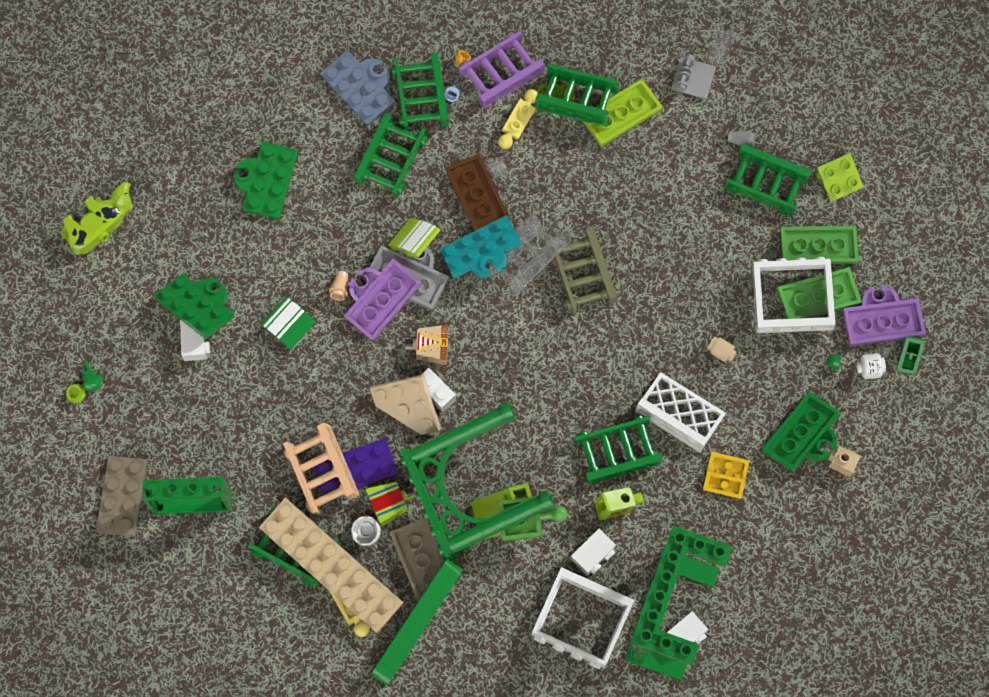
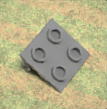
M691 54L681 57L671 90L707 99L716 66L695 61L694 56Z

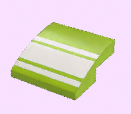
M410 218L388 246L393 251H403L407 257H419L440 232V229L425 221Z

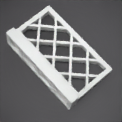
M661 372L640 400L635 410L636 413L644 415V417L649 416L652 423L700 453L726 414ZM662 379L668 383L669 389L659 390V381ZM681 391L684 393L685 399L676 401L674 392ZM670 393L672 401L663 403L661 394ZM657 395L659 403H650L647 401L648 397ZM697 401L701 404L702 410L692 411L690 402ZM687 403L689 412L679 413L677 405ZM674 405L676 414L669 415L665 412L664 407ZM714 412L719 417L717 420L709 421L707 413ZM703 413L705 422L696 423L694 415ZM690 416L692 424L685 425L680 417ZM697 427H707L708 434L706 437L698 433Z

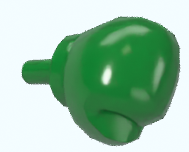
M84 361L85 371L82 372L84 390L88 392L99 390L101 382L104 381L102 374H96L95 370H90L88 361Z

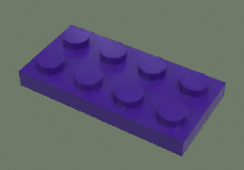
M386 438L342 453L357 489L398 476ZM328 459L313 468L316 477H319L331 471L334 466L332 461ZM335 477L319 485L322 495L324 496L338 489L341 482L339 478Z

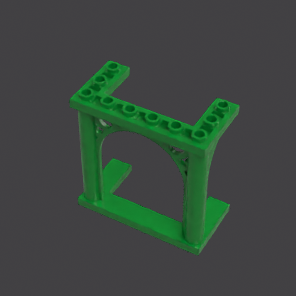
M672 526L667 544L662 550L625 661L682 681L687 664L693 665L700 644L659 629L678 575L713 588L720 569L687 557L685 553L725 567L732 546L683 528Z

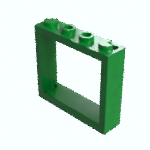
M224 476L143 480V501L154 515L233 511V492ZM214 488H219L220 491L214 492ZM157 505H163V510L157 511Z

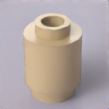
M714 337L707 347L711 355L725 363L728 360L732 361L737 353L734 345L720 337Z

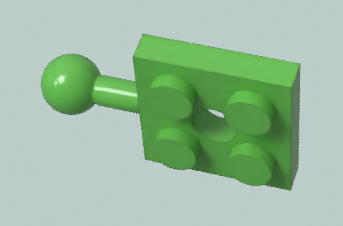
M531 497L499 501V510L502 512ZM556 506L552 511L539 513L525 520L522 524L509 527L501 531L502 541L543 537L541 520L554 519L557 522H562L567 518V510L563 506Z

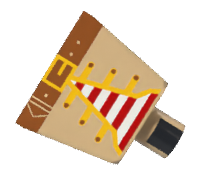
M448 325L417 329V338L405 339V350H416L417 360L447 365Z

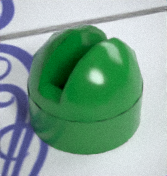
M832 354L828 357L827 365L831 369L840 370L841 354Z

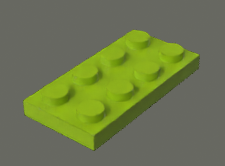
M643 79L609 98L605 109L609 111L607 127L587 122L583 123L598 144L603 147L662 111L663 107Z

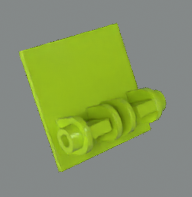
M851 153L817 167L818 172H816V176L822 180L830 202L863 188Z

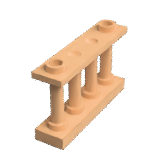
M326 423L317 426L319 430L317 436L295 447L294 444L289 442L283 443L285 447L284 454L291 461L306 497V507L310 513L315 515L322 514L319 506L343 494L350 498L360 495L333 430ZM320 442L325 444V453L303 464L301 463L298 453ZM328 459L332 461L334 467L331 471L311 481L308 480L305 471ZM335 477L339 478L341 485L338 489L316 499L313 488Z

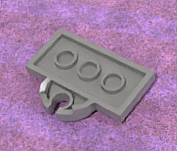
M381 245L369 268L382 272L394 258L423 283L409 301L433 311L449 280V276L433 269L434 257L430 249L426 247L425 255L422 258L407 257L403 251L397 253Z

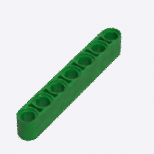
M448 559L443 562L370 673L372 677L386 686L389 684L461 575L462 568Z

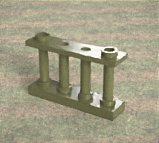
M594 228L586 230L584 240L556 247L554 240H551L550 248H548L550 259L554 258L567 297L565 299L567 310H571L573 315L577 313L576 306L602 298L604 300L607 299L608 304L616 303L617 295ZM584 247L590 248L591 254L589 257L562 264L559 254ZM589 264L596 266L597 271L595 274L568 282L565 271ZM596 281L602 283L603 289L601 291L573 298L572 288Z

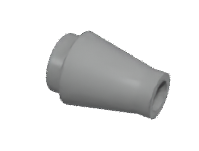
M729 131L728 142L739 146L743 143L754 148L756 133L752 131Z

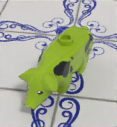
M122 182L112 192L108 200L102 201L100 197L94 200L92 196L86 199L84 203L89 212L81 218L79 223L75 222L71 215H68L63 220L64 227L61 230V236L68 241L74 254H87L101 242H106L110 238V234L121 224L125 214L133 209L129 194L130 183Z

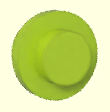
M73 384L66 391L67 399L72 403H80L85 398L86 391L83 386Z

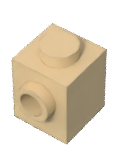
M839 446L836 451H832L828 460L831 463L829 467L850 477L861 456Z

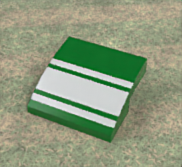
M285 297L260 325L291 350L316 321L292 300Z

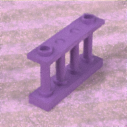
M521 31L516 34H510L506 40L473 60L464 62L459 68V76L462 78L468 75L480 91L479 104L483 109L537 77L545 70L543 61L541 59L536 62L532 61L521 46ZM514 47L527 67L521 71L517 70L505 54V51ZM498 56L511 73V77L507 80H502L489 62L490 60ZM483 65L495 81L496 86L492 89H487L474 72L475 69Z

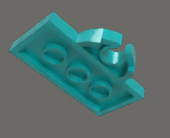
M506 215L440 248V251L454 279L469 271H472L476 277L482 279L483 277H491V273L487 269L488 265L494 264L497 273L503 267H506V253L522 246V243Z

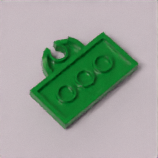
M262 141L257 158H247L237 164V171L246 170L249 173L246 177L234 174L237 188L242 193L247 194L243 212L280 220L298 150Z
M182 273L154 295L158 303L205 340L234 318L233 312L224 306L228 301L225 284L220 286L218 279L207 278L194 283Z
M809 392L765 444L762 452L793 473L805 459L813 462L829 459L830 453L828 451H821L820 447L822 445H829L832 451H836L837 438L831 427L841 416V412Z

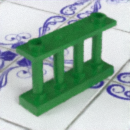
M438 52L431 53V60H428L426 63L399 66L398 58H394L395 65H392L393 76H397L402 115H399L400 127L404 126V129L408 131L409 123L431 120L441 121V127L449 126ZM422 70L433 71L434 77H430L431 79L401 82L400 73ZM429 86L436 88V93L433 96L404 99L403 90ZM430 103L438 104L439 110H436L435 113L406 116L405 107Z
M548 64L547 77L550 78L544 95L537 93L535 110L607 127L609 111L605 109L610 94H618L619 81L613 78H605L564 68L560 65ZM557 80L568 82L563 99L552 97ZM575 84L586 86L580 103L570 101ZM593 88L604 91L598 108L587 106Z
M385 113L355 173V183L363 185L364 180H370L393 189L392 197L394 199L397 198L398 194L402 195L405 188V179L421 146L424 147L427 143L426 129L422 128L420 134L417 135L395 126L392 123V115ZM392 132L415 141L412 150L410 151L386 141L387 133ZM385 148L407 157L408 159L404 167L380 158L377 154L379 149ZM372 164H378L400 173L397 182L395 183L371 173L370 168Z
M742 143L738 153V157H741V163L734 179L727 178L724 188L731 194H741L776 208L784 215L791 214L794 216L797 206L792 203L800 184L808 182L812 170ZM754 162L758 164L759 168L751 187H748L740 182L748 163ZM769 168L776 172V176L768 194L758 191V187L766 169ZM783 176H789L794 180L786 201L775 197Z
M644 415L634 417L633 421L590 433L583 431L577 434L574 438L575 445L582 443L590 469L589 473H586L585 476L587 485L662 464L661 452L657 454L653 452L645 425L650 423L649 416L644 417ZM634 428H638L646 453L644 457L639 459L634 457L626 432ZM616 433L620 435L627 457L626 462L621 464L615 461L608 439L609 435ZM598 438L601 439L608 461L607 468L603 469L597 467L589 442Z
M272 505L271 509L269 510V514H271L276 509L275 506ZM264 534L258 546L249 544L248 547L252 551L251 554L256 558L261 559L264 557L302 578V583L311 588L313 585L319 587L320 582L310 573L307 575L298 570L300 564L296 560L293 561L292 565L281 560L286 552L281 547L278 548L274 556L264 551L271 539L267 534ZM333 539L336 543H338V544L342 547V545H341L340 542H338V541H336L335 539Z

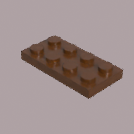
M480 154L445 168L474 231L506 215L510 220Z

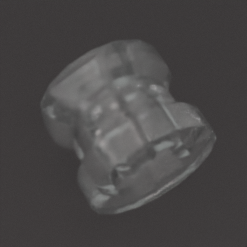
M500 157L495 158L494 162L486 164V168L494 180L498 179L499 175L508 173V169Z

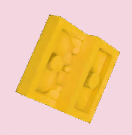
M711 452L703 490L741 499L750 460Z

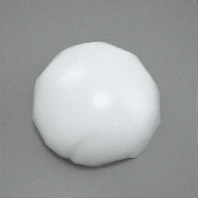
M370 516L359 517L353 522L351 528L352 538L361 546L373 545L381 535L379 523Z

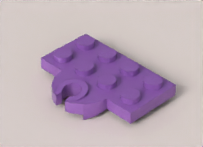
M394 258L382 272L373 268L358 271L357 273L360 276H364L367 279L365 286H358L357 281L353 278L350 281L349 290L356 302L344 317L372 341L378 337L423 284Z
M883 285L880 286L883 299L878 300L874 297L875 288L873 286L865 292L861 306L843 308L842 310L849 346L902 340L906 336L917 338L926 335L919 298L900 301L897 292L893 288L891 289Z

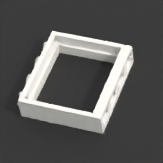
M816 257L813 260L796 258L795 260L787 261L785 258H780L776 261L760 259L753 262L756 333L834 330L835 312L830 259ZM824 269L827 318L763 320L760 271Z
M561 567L532 631V636L535 637V641L541 644H545V642L552 644V648L563 653L564 650L570 652L571 657L576 660L582 661L583 658L590 661L589 665L596 669L605 668L634 600ZM562 581H566L624 607L602 659L540 631Z

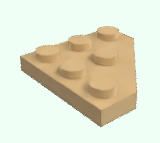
M424 374L375 385L370 388L376 407L417 433L424 435L441 430Z

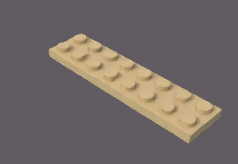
M284 498L259 527L376 633L384 627L404 604L402 600L287 498Z

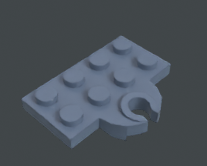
M347 50L320 73L322 78L367 126L371 125L396 104V101L385 90L391 81L388 67H385L381 74L374 73L377 67L383 66V61L379 59H365L359 63Z

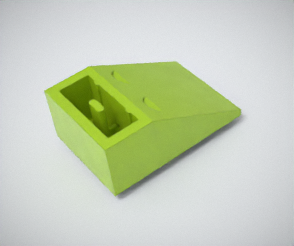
M526 483L471 502L475 518H487L500 512L499 501L532 496L529 485ZM499 532V533L494 534V535H492V536H490V537H488V538H492V537H496V536L502 535V533Z

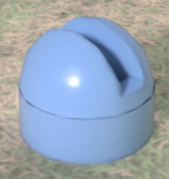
M450 86L444 93L445 98L450 102H454L459 98L460 92L456 87ZM450 90V91L456 93L457 96H454V95H452L451 93H448V91Z

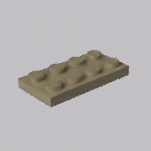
M108 456L96 533L136 537L143 496V480L146 477L148 460Z
M426 518L390 531L391 538L417 602L444 562ZM454 585L449 591V593L456 591Z

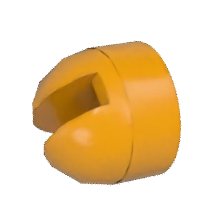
M459 50L455 56V62L459 66L471 60V56L462 50Z

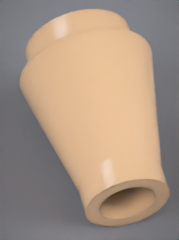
M344 271L337 272L329 289L332 299L341 301L348 295V273Z

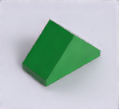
M911 336L905 337L901 343L897 371L916 375L926 340Z

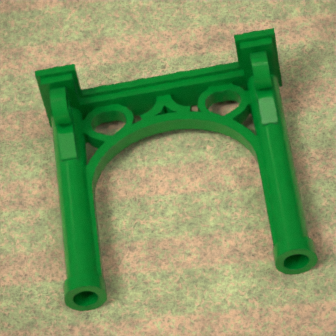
M509 401L412 449H400L402 454L400 460L403 466L408 468V479L416 487V498L419 502H422L424 517L426 520H430L432 525L430 531L440 544L437 546L442 557L445 556V558L452 561L458 560L457 557L460 556V551L472 547L475 543L539 513L556 508L549 491L546 490L493 516L473 518L459 511L447 494L444 472L449 456L463 443L516 419L515 412ZM444 451L440 462L434 459L438 453ZM428 463H434L438 467L437 474L432 479L427 478L424 472V468ZM425 482L431 484L438 482L435 485V492L432 496ZM435 504H441L445 509L449 507L450 510H446L440 518ZM452 514L459 517V527L454 531H450L446 524L447 517ZM465 521L478 524L470 529L463 531L465 527Z

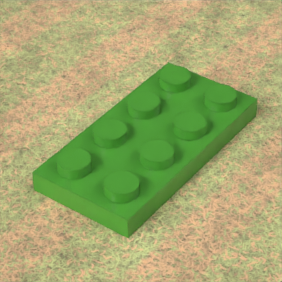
M856 226L780 228L781 256L787 259V261L795 260L796 258L813 260L816 257H825V259L831 260V264H858L859 262Z
M850 267L831 272L834 311L860 305L862 300ZM825 274L777 287L787 319L812 318L827 314Z

